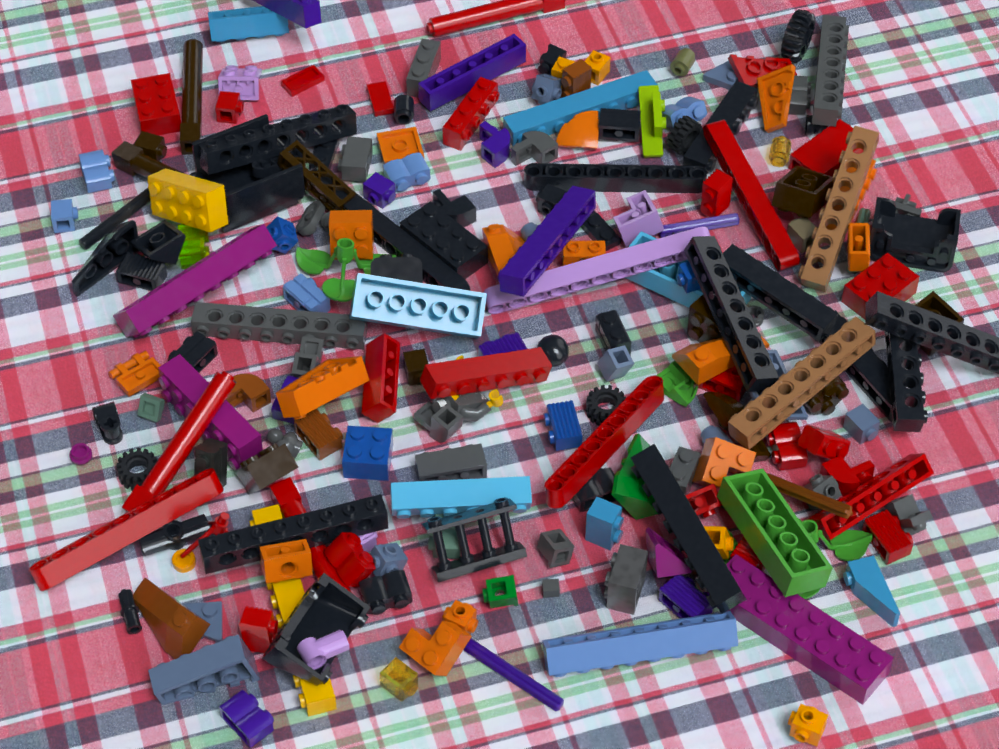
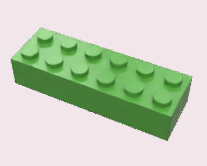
M764 469L723 477L717 495L718 499L783 595L788 597L826 587L833 567Z

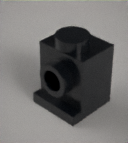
M549 44L548 51L540 57L539 72L551 75V69L558 57L566 58L567 51Z

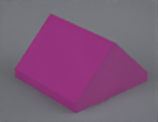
M648 527L645 530L648 562L657 578L692 572L684 560L686 557L683 552H680Z

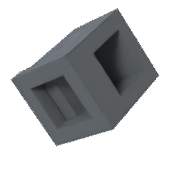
M561 529L541 532L537 548L548 560L549 568L570 563L574 545Z

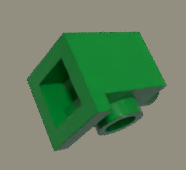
M514 575L486 580L487 588L482 589L484 603L489 602L490 609L509 605L519 606Z

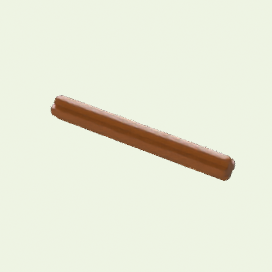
M767 473L779 492L845 519H848L853 514L852 506Z

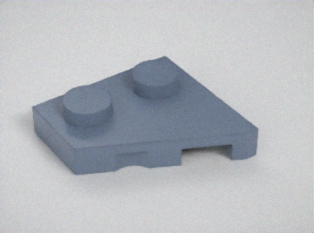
M729 60L703 74V81L730 90L736 80L739 81Z
M222 601L183 604L211 624L201 639L206 637L214 640L215 643L223 640Z

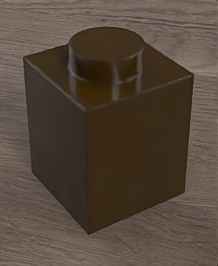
M141 131L133 144L143 149L145 155L158 161L164 158L167 153L164 137Z
M425 348L403 352L404 369L408 385H422L420 378L424 366L429 364Z

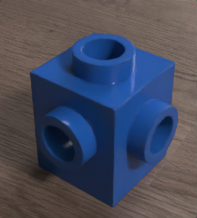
M277 216L266 227L277 245L272 249L274 251L277 250L286 254L298 242L294 224Z

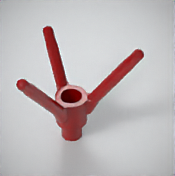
M222 512L215 520L208 521L211 527L198 539L209 537L211 534L218 535L228 532L229 514ZM198 539L180 555L181 558H185L199 546Z

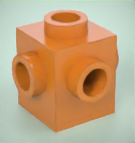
M455 600L451 607L445 609L442 620L453 622L468 634L474 633L478 626L477 609L468 603Z

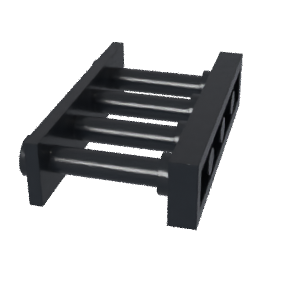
M498 498L492 504L442 518L439 516L432 517L427 522L421 523L423 530L427 534L432 533L439 560L436 566L431 567L434 578L441 582L527 557L526 548L520 542L514 540L508 511L517 509L516 504L510 498ZM499 514L505 543L502 547L494 548L492 547L486 517ZM477 520L483 550L481 553L473 555L470 554L464 524ZM451 527H455L461 553L459 559L453 561L447 558L441 531Z

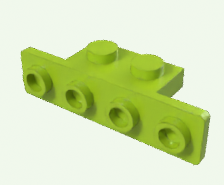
M658 85L639 86L643 157H663L662 134L663 129H666V117H662V112H665V100H661Z

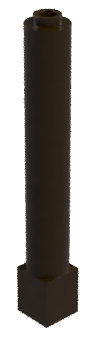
M189 39L183 45L182 122L180 123L182 155H193L191 143L203 139V44L196 39Z
M126 141L111 153L115 167L132 176L139 174L147 178V176L165 168L183 173L145 155L143 149Z

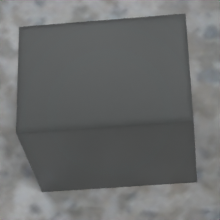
M559 578L542 579L543 598L560 597Z

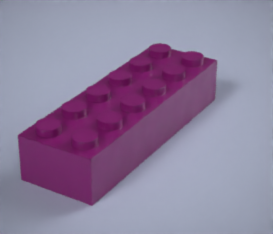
M179 354L158 367L160 375L158 380L162 386L161 395L167 403L170 402L180 416L186 418L209 383ZM225 400L202 435L204 441L208 438H213L228 444L227 461L234 471L241 468L239 463L256 454L260 457L258 452L263 450L261 434L227 400Z

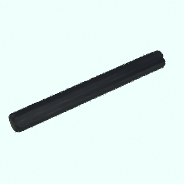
M146 188L79 239V245L84 250H87L112 229L150 202L149 189Z

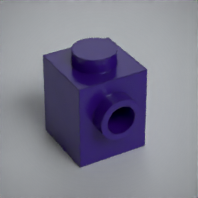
M375 172L363 183V197L371 204L383 209L386 205L392 203L396 197L395 183Z

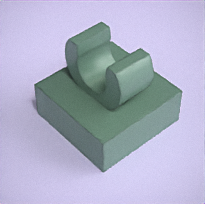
M143 393L140 395L137 415L155 422L160 421L165 405L164 399Z

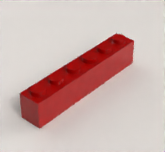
M538 347L426 364L420 382L430 399L445 398L543 382L547 380L552 364L542 348Z

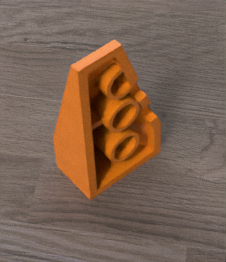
M491 224L488 227L482 228L483 242L488 246V259L498 276L499 271L506 266L509 259L516 254L519 247L525 241L503 224Z
M761 336L765 348H768L769 343ZM723 338L691 344L672 354V358L697 385L735 366Z

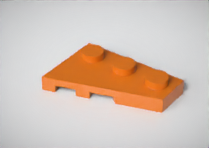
M793 64L757 78L764 127L768 133L787 126L796 69Z

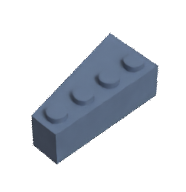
M239 634L226 637L215 644L206 645L190 654H183L175 660L158 664L156 667L148 670L154 695L162 705L192 698L195 692L199 691L207 694L215 692L218 686L230 684V687L239 686L242 680L250 678L252 682L260 680L254 655Z

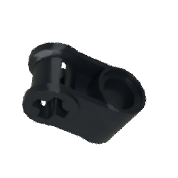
M114 401L93 407V415L104 442L110 445L121 442L123 432Z

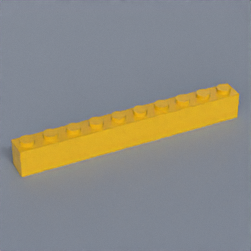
M279 504L252 510L253 520L249 521V525L254 526L282 519ZM301 578L283 580L277 583H266L267 589H272L274 594L270 595L273 609L278 608L279 614L276 615V620H278L279 629L282 628L305 594ZM292 674L295 688L300 687L301 694H298L301 709L306 708L308 717L337 709L330 678L325 684L320 683L317 686Z

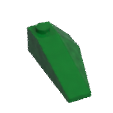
M639 433L635 434L628 448V457L621 462L622 469L617 471L614 476L612 496L635 520L658 514L652 505L655 499L653 496L648 497L641 486L645 484L642 477L637 479L631 469L634 466L631 457L650 446Z

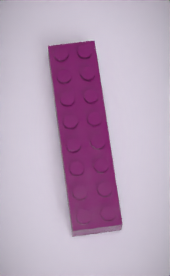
M264 224L251 228L120 310L113 317L126 337L134 336L137 338L140 335L143 336L152 331V327L169 320V315L171 316L187 308L188 304L202 299L205 293L212 292L222 286V282L233 279L239 275L238 272L255 265V261L272 254L271 249L277 245Z
M737 554L726 564L747 599L728 610L734 615L736 621L862 705L888 676L894 657L798 594L785 597L772 577Z

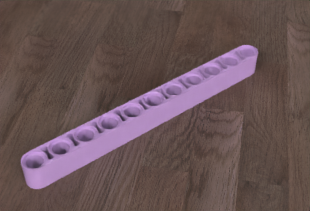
M698 227L544 271L524 297L501 292L500 284L491 286L484 290V293H487L486 305L490 314L503 313L688 260L684 252L685 247L692 237L710 236L707 227Z

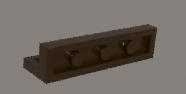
M298 140L279 154L277 165L282 170L302 164L305 190L313 198L319 200L329 212L331 210H343L344 205L356 196V192ZM297 148L302 153V158L294 157L290 152ZM306 163L317 166V171H309L306 168ZM321 177H329L332 180V184H324L321 181ZM336 190H343L348 195L344 199H340L336 195Z

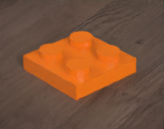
M416 127L376 133L384 164L395 159H403L413 153H421L424 158Z

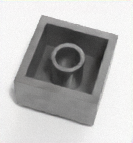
M620 544L618 553H613L611 559L612 569L611 572H607L605 578L604 598L607 599V609L631 615L635 614L646 578L647 550Z

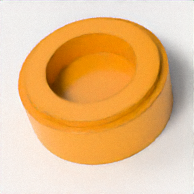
M180 549L172 556L174 569L181 573L189 572L196 566V558L193 552L185 558L180 557L186 549Z

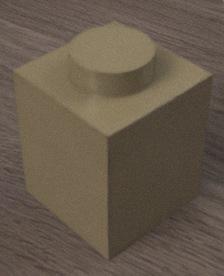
M802 217L791 221L787 229L791 241L801 254L807 251L808 246L813 245L814 239H812V234L815 225L808 218Z

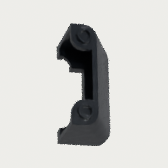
M877 197L870 236V259L876 262L886 253H889L906 267L936 272L949 271L953 266L958 243L961 210L943 209L939 212L937 220L897 214L894 201L888 198Z
M323 573L305 592L264 653L262 659L317 686L320 683L325 684L333 674L330 669L336 655L328 658L322 667L314 670L304 663L297 651L298 644L306 638L314 637L317 640L338 630H343L348 638L356 627L362 628L369 618L366 613L370 606Z

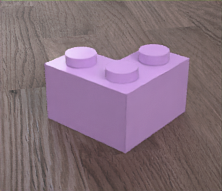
M646 190L626 198L630 210L613 217L620 237L626 247L630 246L641 231L650 236H655L659 232L664 231L658 211Z

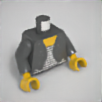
M461 355L456 360L464 359V356ZM497 389L489 393L490 400L481 392H473L464 395L436 398L432 403V408L436 413L445 404H448L463 416V421L476 422L491 411L492 406L500 407L503 404V397Z

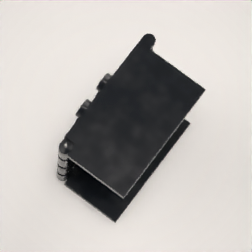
M267 114L191 143L196 172L190 175L224 185L228 214V225L221 227L224 232L231 231L299 203L298 200L302 199L305 195L302 164L265 178H256L252 175V163L210 175L200 166L198 144L205 143L211 139L223 138L229 134L242 133L248 129L263 127L269 124Z

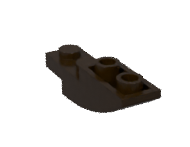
M705 392L703 394L708 407L717 417L719 425L724 430H729L728 421L734 414L742 411L745 406L721 392ZM762 440L750 449L756 452L754 461H766L771 456Z

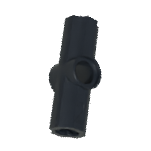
M202 514L182 522L173 520L164 525L162 529L153 531L138 539L144 556L168 548L179 550L184 547L186 542L201 537L210 527L206 516Z

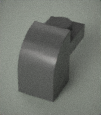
M525 132L522 134V142L516 143L511 147V162L517 166L533 158L537 163H550L558 158V143L544 132Z
M302 336L300 351L295 352L291 372L293 377L299 378L321 364L325 345L324 339Z
M428 401L414 413V419L429 430L430 437L438 442L448 440L463 424V416L448 404H445L435 413L432 408V402Z
M913 494L899 497L884 505L885 510L887 509L892 516L898 517L901 524L900 527L905 533L908 532L910 535L927 529L926 521L933 519L930 510L919 511Z

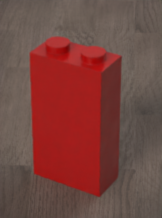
M841 119L837 120L836 127L829 126L791 153L788 169L792 170L795 166H801L833 176L835 170L840 168L839 158L842 150L846 151L848 144H845L848 132H852L854 128ZM856 148L853 150V152L856 154H860L863 152V150L861 148Z

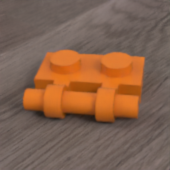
M145 350L140 354L132 355L131 359L123 364L121 362L118 363L108 374L111 379L116 378L118 386L130 397L158 380L160 377L158 367L161 365L153 357L150 358Z

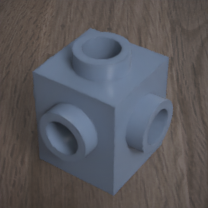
M548 74L537 75L532 85V98L538 100V103L541 105L559 99L562 93L561 78Z
M398 543L375 545L370 553L376 567L373 571L375 576H383L392 571L403 570L408 561L407 556Z

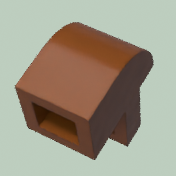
M246 373L233 376V382L236 385L226 399L233 407L244 402L254 413L271 403L270 388L261 378Z

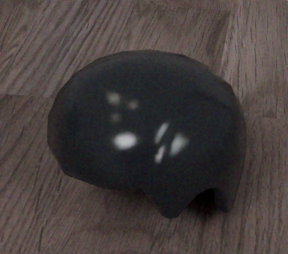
M551 334L543 337L538 342L537 348H542L552 367L561 365L568 359L569 347L561 336Z

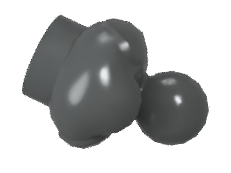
M274 428L267 435L269 442L276 443L278 446L286 444L292 457H297L303 442L298 440L294 432H288L283 435L281 430Z

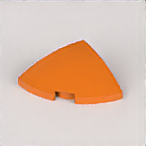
M598 111L581 112L573 116V119L568 123H565L556 138L558 147L573 149L579 147L596 150L598 148L599 133Z

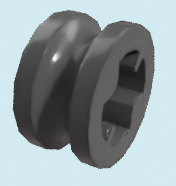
M758 306L748 307L755 326L759 327L764 321L763 309Z

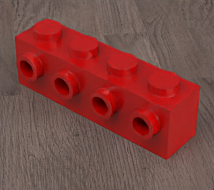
M483 77L477 80L442 127L443 145L459 151L463 149L497 103L500 96L498 83Z
M386 333L366 344L365 368L369 381L364 383L362 414L377 423L396 413L400 342Z

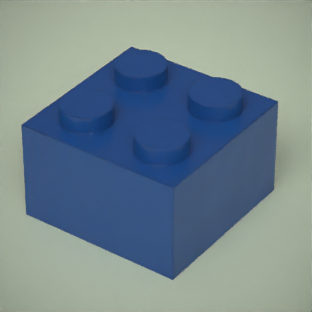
M347 426L342 458L343 478L389 481L394 445L393 428Z

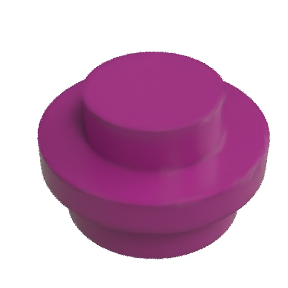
M84 443L75 444L69 453L70 460L77 465L88 463L92 458L91 448Z

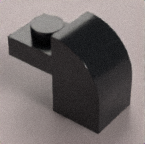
M440 189L433 192L432 203L460 225L466 227L476 222V206L466 195L450 201Z

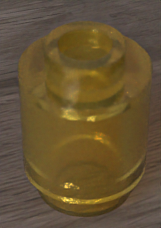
M779 136L772 140L769 159L773 166L783 167L789 161L792 143L788 138Z

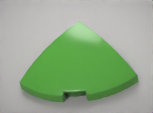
M673 361L666 369L656 375L663 379L664 394L675 402L687 406L694 399L698 387L694 388V381L676 361Z

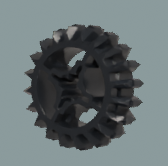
M800 9L794 12L784 32L781 44V57L798 63L805 56L814 34L816 18L813 13Z

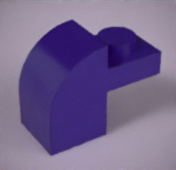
M486 121L479 125V137L483 141L481 143V158L496 168L510 156V133L506 128L498 131L495 126L490 125Z

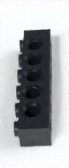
M884 331L893 431L921 432L923 424L927 423L928 413L927 410H924L923 406L926 394L925 391H922L921 387L924 382V374L920 372L922 355L918 354L920 344Z

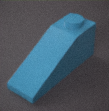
M870 556L847 562L846 571L843 573L845 584L850 586L857 598L892 627L897 626L900 611L875 557Z

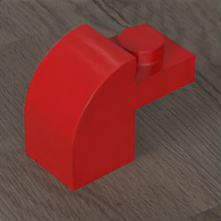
M838 456L822 463L820 474L832 475L838 482L839 490L842 496L873 478L875 465L871 460H868L850 468L843 457Z

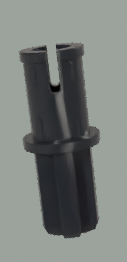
M122 589L118 594L122 608L120 613L125 619L128 634H137L142 630L138 617L139 607L135 605L132 591L130 589Z

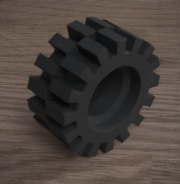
M687 115L679 118L678 123L675 122L673 124L674 127L670 129L671 133L667 135L668 139L666 140L667 146L680 155H684L701 132V129H703L700 123Z
M601 385V389L595 387L594 392L591 390L589 396H587V417L591 418L590 421L592 423L597 421L596 425L600 426L626 399V396L624 397V393L622 391L619 392L617 387L613 390L612 385H608V388H605V385ZM610 403L615 407L612 409H602L598 405Z
M132 448L129 449V454L125 451L122 454L123 458H118L119 463L116 464L120 483L124 484L126 489L131 487V491H133L137 484L141 486L156 464V456L154 457L152 451L149 453L148 449H144L142 452L141 448H137V451L134 452ZM135 466L147 467L143 472L140 473L130 472V470Z

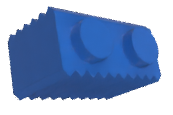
M573 401L548 404L547 413H543L545 427L549 426L550 431H548L549 443L554 444L555 451L578 448L582 444L583 436Z

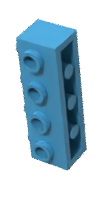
M264 6L208 12L211 41L225 42L230 39L244 40L248 37L263 38L266 35L282 36L285 33H289L288 19Z

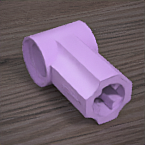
M338 630L317 640L314 637L306 638L297 646V651L304 663L314 670L322 667L328 658L350 649L343 630Z

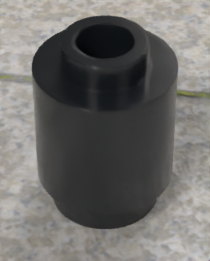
M399 95L394 99V118L399 124H409L414 117V100L409 95Z

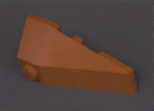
M147 578L143 579L133 594L135 604L139 607L141 614L162 648L174 659L179 658L183 654H190L211 625Z

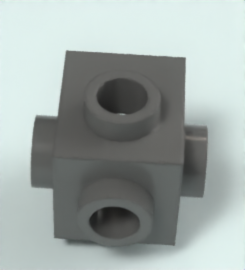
M817 474L809 479L810 482L804 486L835 500L842 496L839 484L832 475ZM807 503L809 509L823 510Z

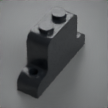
M388 254L380 255V257L373 259L371 262V275L423 283L422 262L411 254H403L401 257H392V255Z

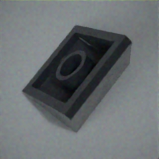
M164 220L130 241V243L152 260L176 265L186 236L179 229Z

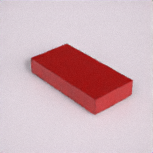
M313 64L281 80V86L293 97L325 81V75Z
M386 81L366 84L374 116L393 114L394 106Z

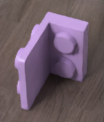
M235 65L225 66L218 76L219 93L220 91L240 93L241 100H259V78L262 74V69L254 65L245 66V68H237Z

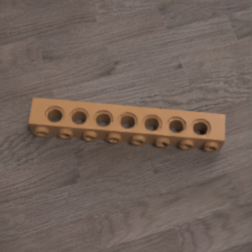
M854 126L853 131L848 132L845 144H848L846 151L842 150L839 158L840 168L839 170L836 169L833 174V188H829L825 200L828 201L826 208L822 207L819 214L820 225L819 227L815 226L812 234V239H814L813 245L808 246L805 258H808L805 265H801L798 277L801 278V285L826 292L848 230V224L851 222L879 142V132ZM856 148H861L863 152L860 154H856L853 152V150ZM849 167L857 169L854 173L846 171ZM842 186L850 187V190L847 192H842L839 189ZM836 205H841L844 207L841 211H835L833 209V207ZM829 224H835L837 228L834 230H828L826 226ZM822 243L830 245L828 249H821L819 246ZM816 262H821L823 267L815 269L812 265Z
M856 316L851 321L844 323L839 331L834 335H830L818 348H814L805 359L798 361L788 373L781 375L776 383L771 387H767L759 397L750 401L742 411L734 414L728 421L729 435L746 449L750 450L876 344L875 330Z

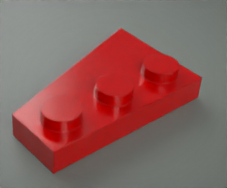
M730 54L728 57L739 82L758 88L757 78L792 64L790 59L766 57V59H756L754 56L743 58L737 57L734 54Z

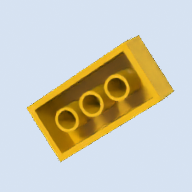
M166 168L147 176L152 215L207 232H213L228 225L223 184Z

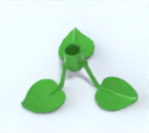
M341 238L337 241V247L334 248L332 256L320 250H308L300 247L296 249L297 264L302 271L308 274H320L324 268L329 269L335 258L342 263L341 279L330 278L322 285L324 295L334 301L347 302L352 300L355 281L345 280L346 264L350 263L353 257L357 267L363 269L365 274L371 275V262L373 259H359L357 249H354V242L349 238ZM373 254V259L380 257V255L384 254Z
M800 520L815 543L818 542L820 537L828 549L835 550L836 557L843 561L860 559L867 551L872 540L871 533L859 530H846L830 540L829 543L824 537L822 530H818V525L815 521ZM820 589L800 593L798 595L804 599H808L817 594Z

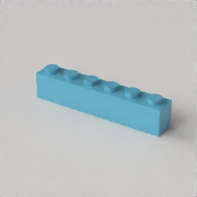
M530 476L394 482L390 485L391 516H397L399 519L410 518L411 515H420L423 518L433 517L434 514L449 516L492 504L496 499L504 497L510 498L516 504L517 509L513 510L514 513H524L532 505Z

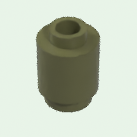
M689 48L679 50L670 64L671 71L677 76H686L695 62V53Z

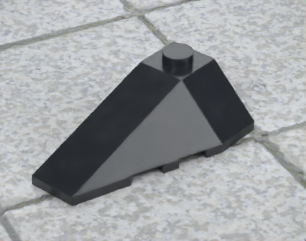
M134 220L121 223L104 236L72 280L76 297L119 267L127 252L130 254L139 252L130 243V241L138 237L137 226Z

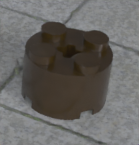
M837 376L804 405L812 414L824 413V415H830L834 412L835 406L849 394V390L843 380Z

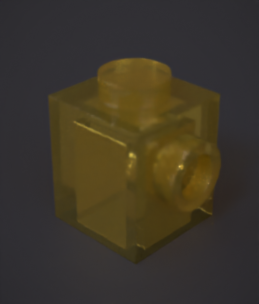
M395 657L380 672V685L403 702L408 696L414 695L417 691L418 673Z

